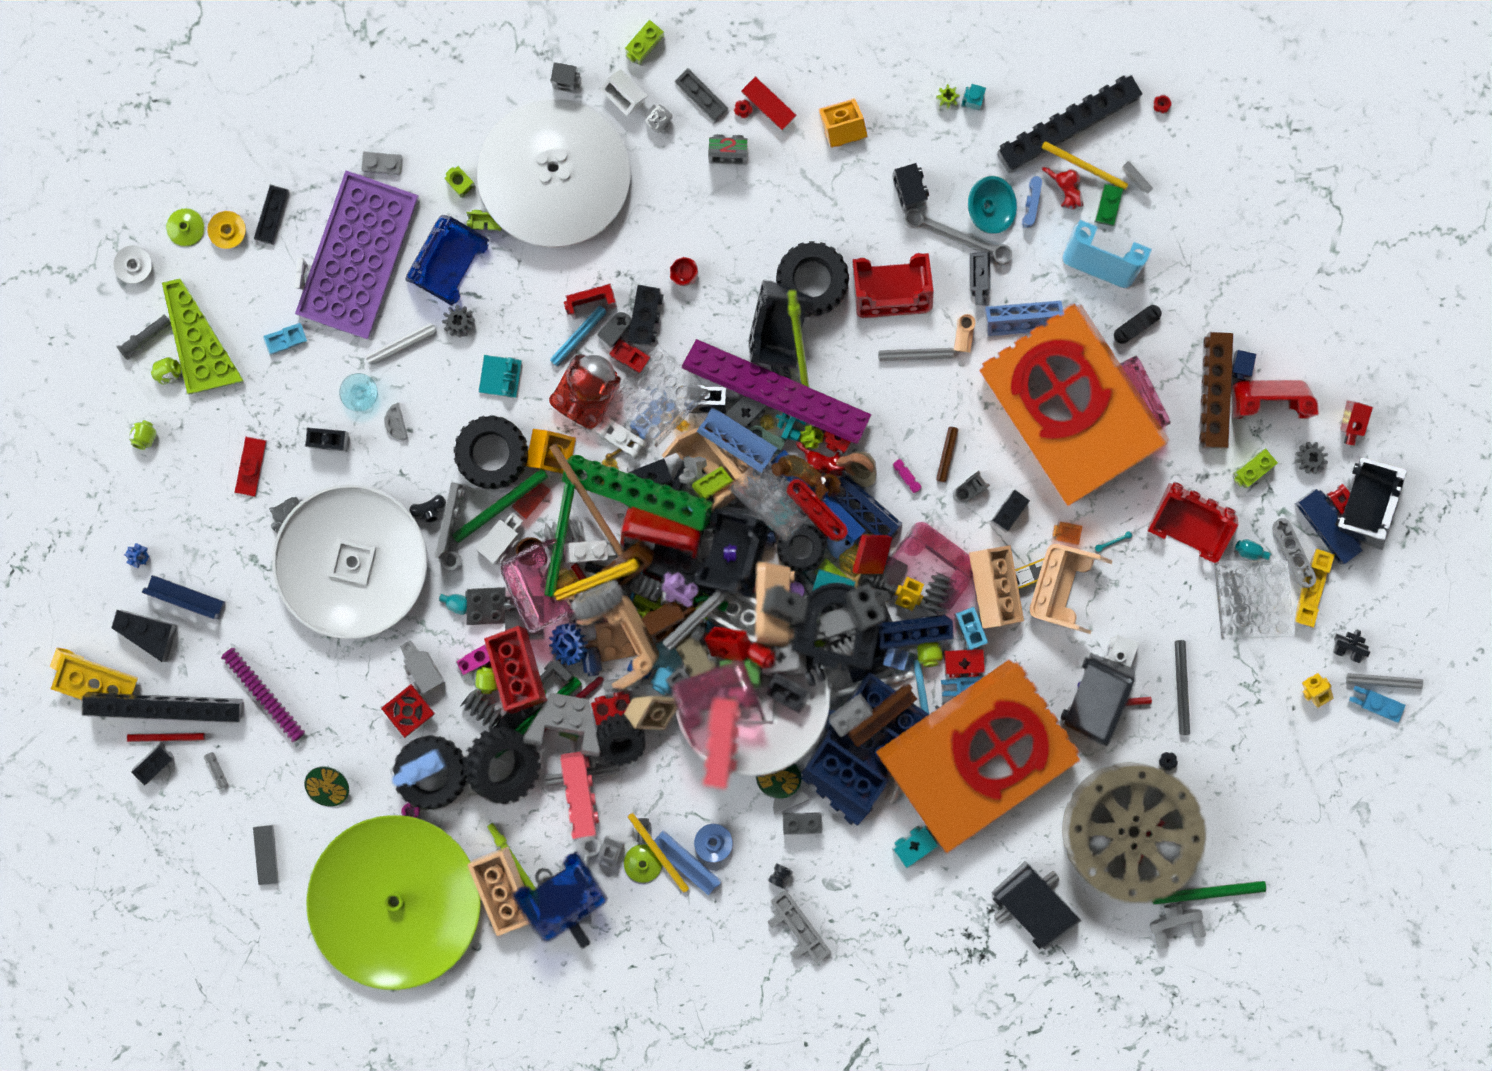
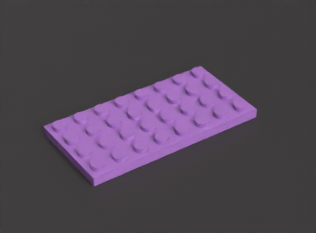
M345 170L295 314L368 340L419 196Z

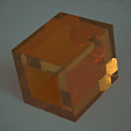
M1059 521L1057 525L1053 526L1052 536H1055L1054 541L1079 545L1083 526Z

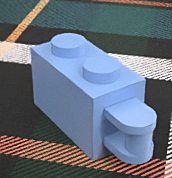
M436 749L401 767L402 772L394 775L392 782L396 786L406 782L408 785H411L446 767V764L439 750Z

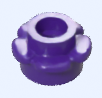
M731 544L728 547H724V559H727L728 563L736 561V546H731Z

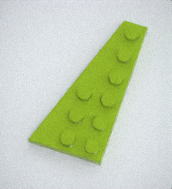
M179 278L162 282L187 394L190 395L245 382L183 280Z

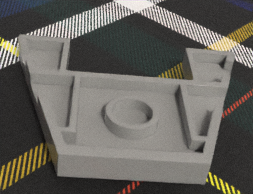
M550 693L547 701L526 733L523 743L541 746L544 729L583 736L581 754L598 757L600 750L589 700Z

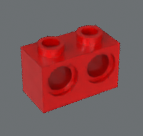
M624 691L613 693L614 697L606 699L605 695L594 698L595 702H592L591 706L596 726L601 725V721L603 719L607 720V717L610 715L613 717L615 716L614 714L619 713V715L625 713L626 709L623 711L619 710L616 703L618 700H624L628 708L631 703L629 693L625 694ZM604 704L608 707L606 715L599 714V705Z

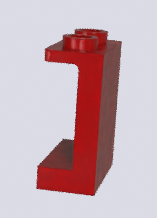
M611 284L566 295L567 301H564L566 313L571 315L573 319L577 318L574 309L576 306L607 299L610 309L617 307Z

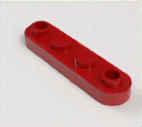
M792 480L786 489L788 496L831 540L836 542L843 540L848 532L846 525L822 500L820 501L817 495L802 480Z

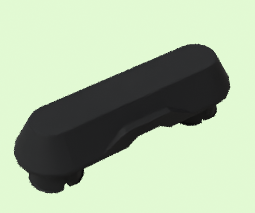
M1150 305L1114 331L1115 341L1119 344H1125L1161 318V309L1156 305Z
M533 706L513 714L507 712L493 728L507 727L510 730L514 729L533 714Z

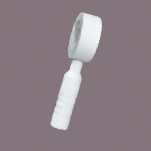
M587 837L582 842L581 848L585 858L582 860L581 865L588 867L590 856H595L600 851L601 844L597 838ZM593 840L597 844L596 851L589 852L585 849L586 842ZM582 869L578 872L580 880H584L587 870Z

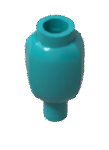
M1249 539L1238 540L1235 545V551H1238L1241 557L1249 560H1258L1260 558L1268 560L1271 553L1264 551L1259 543Z
M459 594L440 595L439 601L446 603V607L450 611L459 615L467 613V599L465 596Z

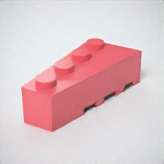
M714 699L710 713L709 733L712 734H709L707 750L709 751L705 761L707 773L705 778H703L704 786L726 789L732 771H736L737 760L734 759V756L737 755L739 744L735 742L740 731L737 721L740 720L741 710L738 709V701Z
M581 751L561 754L564 785L567 788L565 789L566 799L570 805L569 819L573 823L572 839L596 835V823H599L598 812H594L593 805H596L595 793L591 794L590 789L593 786L592 775H588L587 768H590L589 756L585 757V754H581Z

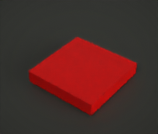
M862 535L852 572L856 574H883L893 537L888 535Z

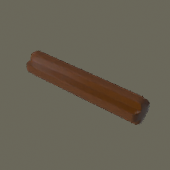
M949 426L936 477L938 482L945 483L947 481L958 434V428Z

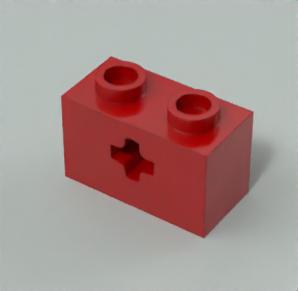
M714 627L705 637L711 657L744 661L747 657V650L751 645L747 631Z
M983 649L943 651L944 672L949 674V678L961 677L962 673H968L969 677L980 676L981 672H985ZM963 658H965V661L969 662V665H966L965 669H963V666L959 665V662H962Z

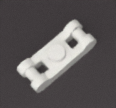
M606 416L603 419L604 423L602 426L598 427L595 432L636 459L641 447L644 448L647 443ZM609 427L614 429L611 435L607 433ZM631 441L635 443L632 448L628 447Z

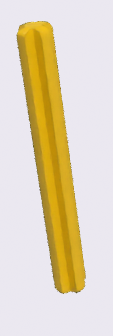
M633 559L556 590L554 596L557 601L564 600L634 572L639 568V565Z

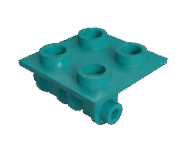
M484 355L478 392L516 398L522 360L511 357L504 358Z

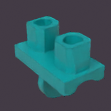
M783 413L782 416L776 414L775 418L779 420L778 428L782 429L784 423L787 424L781 438L798 441L801 431L792 428L794 422L796 421L804 426L806 422L792 416L790 419H787L788 414Z

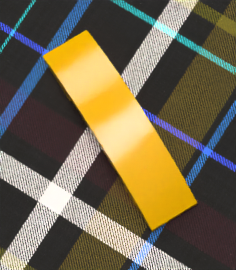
M1315 549L1310 565L1315 573L1316 582L1310 588L1301 589L1295 615L1296 623L1314 628L1319 611L1318 605L1335 554ZM1305 576L1304 582L1309 584L1311 577Z

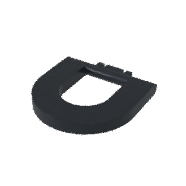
M843 583L825 584L813 590L806 597L808 603L803 622L795 624L790 651L815 657L813 664L819 665V661L822 659L821 666L837 669L839 663V670L841 671L845 670V665L870 670L879 625L860 632L857 625L851 656L813 647L821 611L831 605H840L850 610L844 597L848 592L857 589ZM858 595L861 602H867L863 595ZM867 613V617L870 620H875V616L872 613Z

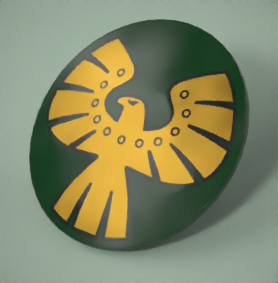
M794 763L783 770L756 776V782L760 790L767 796L784 799L798 791L802 776L800 769Z
M326 766L316 767L309 771L305 777L304 786L308 796L320 805L328 807L340 805L349 795L347 779L334 768Z

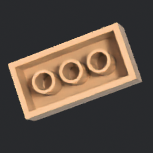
M1011 545L969 552L983 629L1024 621Z
M508 846L476 858L467 864L496 936L528 925L537 918Z

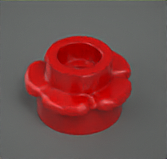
M1166 95L1157 96L1153 100L1154 110L1162 114L1167 113L1172 106L1171 100Z
M738 100L735 103L734 113L736 116L747 118L752 113L753 108L748 100Z

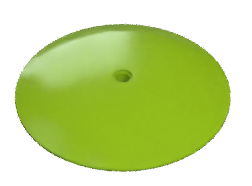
M378 816L361 821L344 830L321 853L308 883L306 896L307 918L318 948L325 958L343 975L372 988L384 990L410 989L438 978L448 971L465 953L473 939L479 921L480 894L467 865L471 862L467 854L445 831L427 821L410 816ZM391 897L399 899L398 906H393L390 903Z

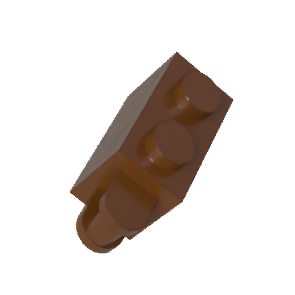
M674 600L665 603L655 611L647 613L641 620L652 640L657 644L668 638L696 609L693 604L690 607H686L682 603L677 604Z

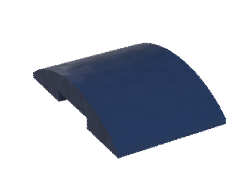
M869 672L845 704L858 694H861L870 707L874 709L894 693L895 690ZM913 703L859 747H856L846 733L840 736L832 724H830L812 753L805 769L857 806L869 812L890 781L888 779L891 776V773L876 751L930 714Z

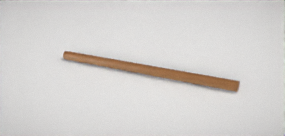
M556 444L549 447L571 483L575 485V489L615 552L620 556L625 551Z

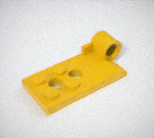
M60 647L56 648L50 664L52 669L57 670L51 690L82 700V696L86 692L109 693L108 687L110 685H115L120 694H133L138 681V677L86 660L83 656ZM97 679L100 683L99 688H92L89 683L90 680Z

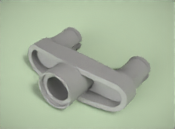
M1180 902L1165 905L1166 915L1150 923L1151 932L1155 935L1158 949L1169 947L1165 932L1167 928L1191 922L1195 938L1206 936L1202 921L1204 919L1202 910H1182Z

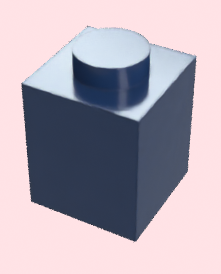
M1242 350L1234 352L1232 375H1235V379L1246 380V378L1252 376L1257 354Z

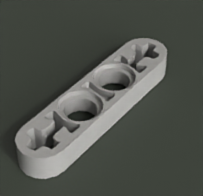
M1286 518L1276 520L1273 523L1272 529L1300 587L1310 588L1315 584L1316 576L1296 533ZM1279 522L1282 525H1286L1284 531L1286 534L1290 532V536H1287L1284 539L1281 538V536H1283L1284 533L1282 530L1277 529V527L1279 526ZM1288 539L1295 542V548L1292 550L1285 547V541ZM1295 557L1303 559L1302 567L1294 565L1293 559ZM1305 567L1307 568V570L1304 571L1306 577H1311L1309 584L1307 582L1303 583L1302 579L1304 578V575L1302 572L1298 574L1297 571H1300Z

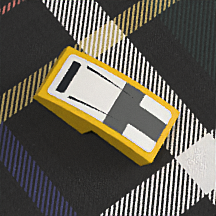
M1044 558L1015 569L1018 589L1038 581Z

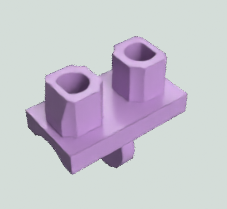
M670 573L665 574V582L662 586L663 591L666 593L665 599L668 602L676 600L686 607H690L693 598L697 595L698 587L693 583L686 586L684 584V577L679 573L673 576Z

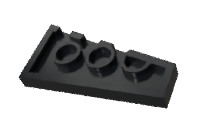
M655 543L651 564L646 568L645 572L664 578V575L670 573L672 576L679 573L684 577V584L686 586L693 583L698 587V592L712 596L716 591H720L695 583V573L702 565L696 562L694 558L689 555L687 556L678 548Z

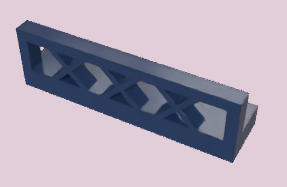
M844 473L839 480L841 482L840 485L846 489V496L839 497L835 495L834 499L874 535H882L879 532L878 525L885 524L891 529L887 535L892 536L902 522ZM850 499H857L860 502L861 509L850 507ZM864 512H872L875 515V522H867L864 519Z
M155 575L151 576L148 587H143L141 592L211 619H219L225 604L223 600Z

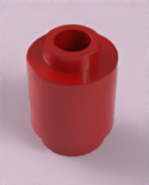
M753 643L747 650L749 659L763 669L771 668L776 662V654L761 643Z

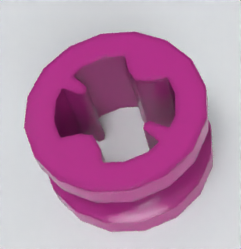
M410 803L403 806L401 811L403 816H408L406 808L408 806L409 808L412 807ZM418 807L413 811L415 813L414 818H417L420 813Z

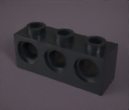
M644 285L637 286L628 343L651 347V344L656 342L657 332L654 331L655 324H659L660 313L657 312L658 305H662L664 294H661L660 288ZM647 293L655 295V299L652 302L644 300ZM643 312H650L652 314L651 319L648 321L642 320L641 315ZM641 330L648 332V337L644 340L638 338V333Z

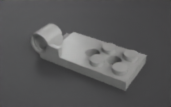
M455 482L450 484L435 558L441 559L443 568L450 571H455L462 565V558L457 553L458 543L452 542L451 539L455 521L460 517L461 508H459V502L464 499L465 489H463V485ZM449 556L456 558V564L452 567L447 564Z

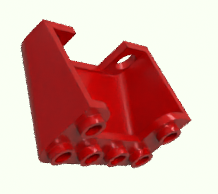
M1173 482V484L1169 483L1147 531L1163 539L1168 535L1199 550L1200 557L1218 564L1239 523L1234 509L1227 506L1223 508L1218 505L1217 501L1208 498V500L1204 499L1200 493L1194 490L1188 491L1180 483Z

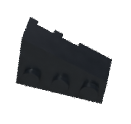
M116 610L111 628L160 662H167L177 625L125 610Z

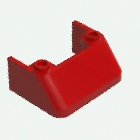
M632 507L627 509L620 534V545L624 548L626 537L692 551V558L696 561L702 531Z

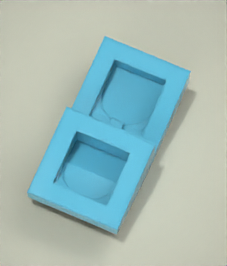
M301 323L263 336L269 355L307 341Z

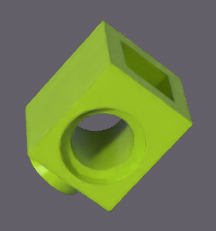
M459 166L450 168L445 174L446 177L444 179L461 198L476 186ZM456 177H463V182L461 184H454V179Z

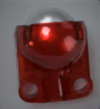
M578 354L571 359L555 391L550 395L549 403L553 408L577 424L593 429L603 421V416L620 387L621 378L617 376V372L606 358L599 355L586 356ZM557 394L562 396L563 402L558 400ZM589 415H593L596 422L591 421Z

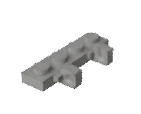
M786 889L770 900L776 909L773 911L775 916L767 921L771 928H774L781 922L784 925L788 924L799 939L797 941L799 946L790 952L795 960L804 954L805 957L810 955L815 963H818L831 953V950Z

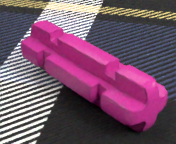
M898 459L893 463V467L896 471H899V475L910 486L913 493L918 492L922 486L918 481H915L916 478L904 466V462Z

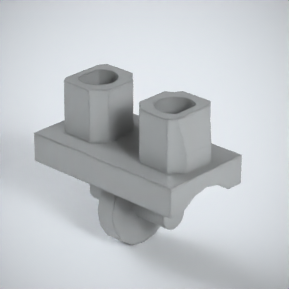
M686 456L683 458L684 473L679 476V480L681 483H685L688 489L694 490L692 484L707 475L702 472V469L707 466L705 458L700 456L695 458Z

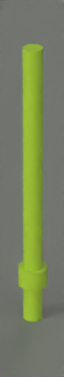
M790 291L788 292L790 304L788 305L789 315L792 317L801 384L809 387L799 318L801 313L800 305L797 303L796 292Z
M493 822L489 824L487 828L495 840L493 841L497 847L500 846L501 849L507 847L508 844L506 843L507 839L505 836L500 834ZM509 848L522 882L539 906V892Z

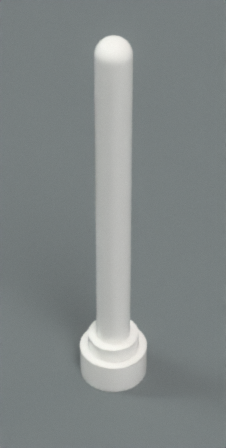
M912 671L881 678L880 680L889 685L914 677V673ZM858 685L840 690H831L829 688L830 704L835 703L840 697L851 695Z

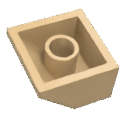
M653 696L633 698L624 714L635 729L665 730L682 700L680 698Z

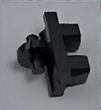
M1356 629L1354 633L1347 632L1346 637L1336 633L1334 637V654L1344 656L1346 650L1349 649L1352 651L1350 659L1357 663H1361L1365 656L1369 657L1371 652L1368 650L1369 646L1364 644L1366 638L1361 637V630Z

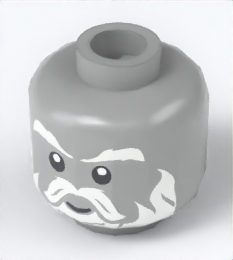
M661 104L653 105L644 115L646 117L645 123L656 133H660L662 130L666 132L673 125L671 122L673 118L672 113Z

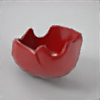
M681 257L676 259L670 266V279L677 285H691L698 277L697 263L691 258Z

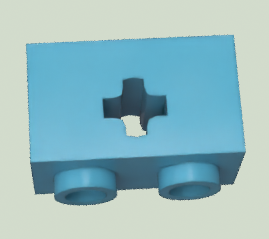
M974 607L955 613L968 650L988 643Z

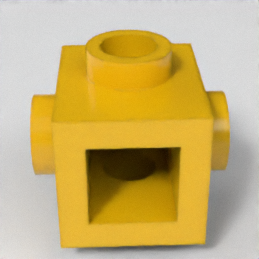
M907 576L903 585H898L894 594L897 596L895 604L913 611L915 605H920L924 596L921 594L924 583Z
M1319 673L1308 677L1302 682L1304 697L1307 701L1311 700L1317 708L1334 699L1330 682L1326 677L1322 678Z

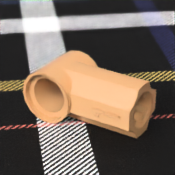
M964 314L956 322L957 330L954 351L970 353L973 330L976 323L972 315ZM963 318L970 320L971 325L969 328H964L961 325Z

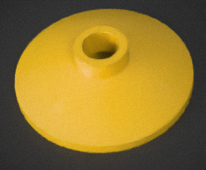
M221 211L210 219L207 233L214 245L222 249H231L243 241L246 234V226L243 219L237 213ZM226 228H231L230 234L225 233Z

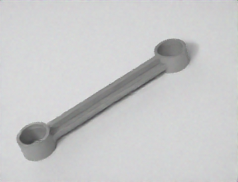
M911 208L905 214L904 222L911 229L921 227L977 251L990 252L994 262L999 265L1007 264L1012 258V250L1008 245L1001 244L995 246L924 217L923 212L917 208ZM912 212H917L921 216V222L917 225H912L908 222L907 216ZM1004 248L1009 252V258L1006 261L997 259L996 251L998 249Z

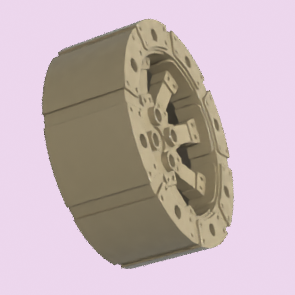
M1123 762L1113 764L1110 767H1103L1093 772L1077 786L1064 811L1062 837L1071 864L1078 874L1098 891L1104 892L1109 897L1120 901L1145 903L1154 901V899L1169 896L1180 889L1196 871L1195 867L1198 861H1201L1204 853L1206 827L1198 801L1188 787L1178 778L1146 764ZM1141 771L1145 772L1146 774L1145 778L1140 779L1138 777V774ZM1097 785L1102 786L1103 790L1100 793L1095 790ZM1122 785H1130L1131 799L1127 810L1119 806L1112 794V791ZM1147 786L1157 787L1165 796L1159 804L1144 812L1143 799ZM1180 792H1183L1185 799H1179L1178 795ZM1098 803L1104 805L1110 812L1113 821L1106 824L1090 821L1093 808ZM1175 809L1178 810L1179 815L1183 819L1181 820L1183 829L1171 830L1156 826L1160 818ZM1135 815L1139 816L1138 822H1133ZM1077 825L1082 826V831L1079 833L1075 831ZM1131 827H1137L1138 833L1134 837L1129 835ZM1120 828H1123V829H1122L1123 835H1119V834H1118V830H1119ZM1150 830V836L1146 837V831ZM1101 835L1111 838L1112 840L1108 843V846L1100 854L1093 856L1088 847V837ZM1170 841L1180 844L1178 858H1175L1172 864L1165 860L1157 851L1158 848L1154 844L1155 842ZM1132 843L1137 844L1136 849H1131L1130 846ZM1124 853L1125 859L1123 880L1116 877L1113 878L1105 871L1108 863L1115 856H1119ZM1141 854L1155 865V869L1159 873L1152 880L1140 881L1138 861H1140ZM1091 868L1096 870V874L1093 876L1089 874ZM1135 889L1136 895H1129V890Z

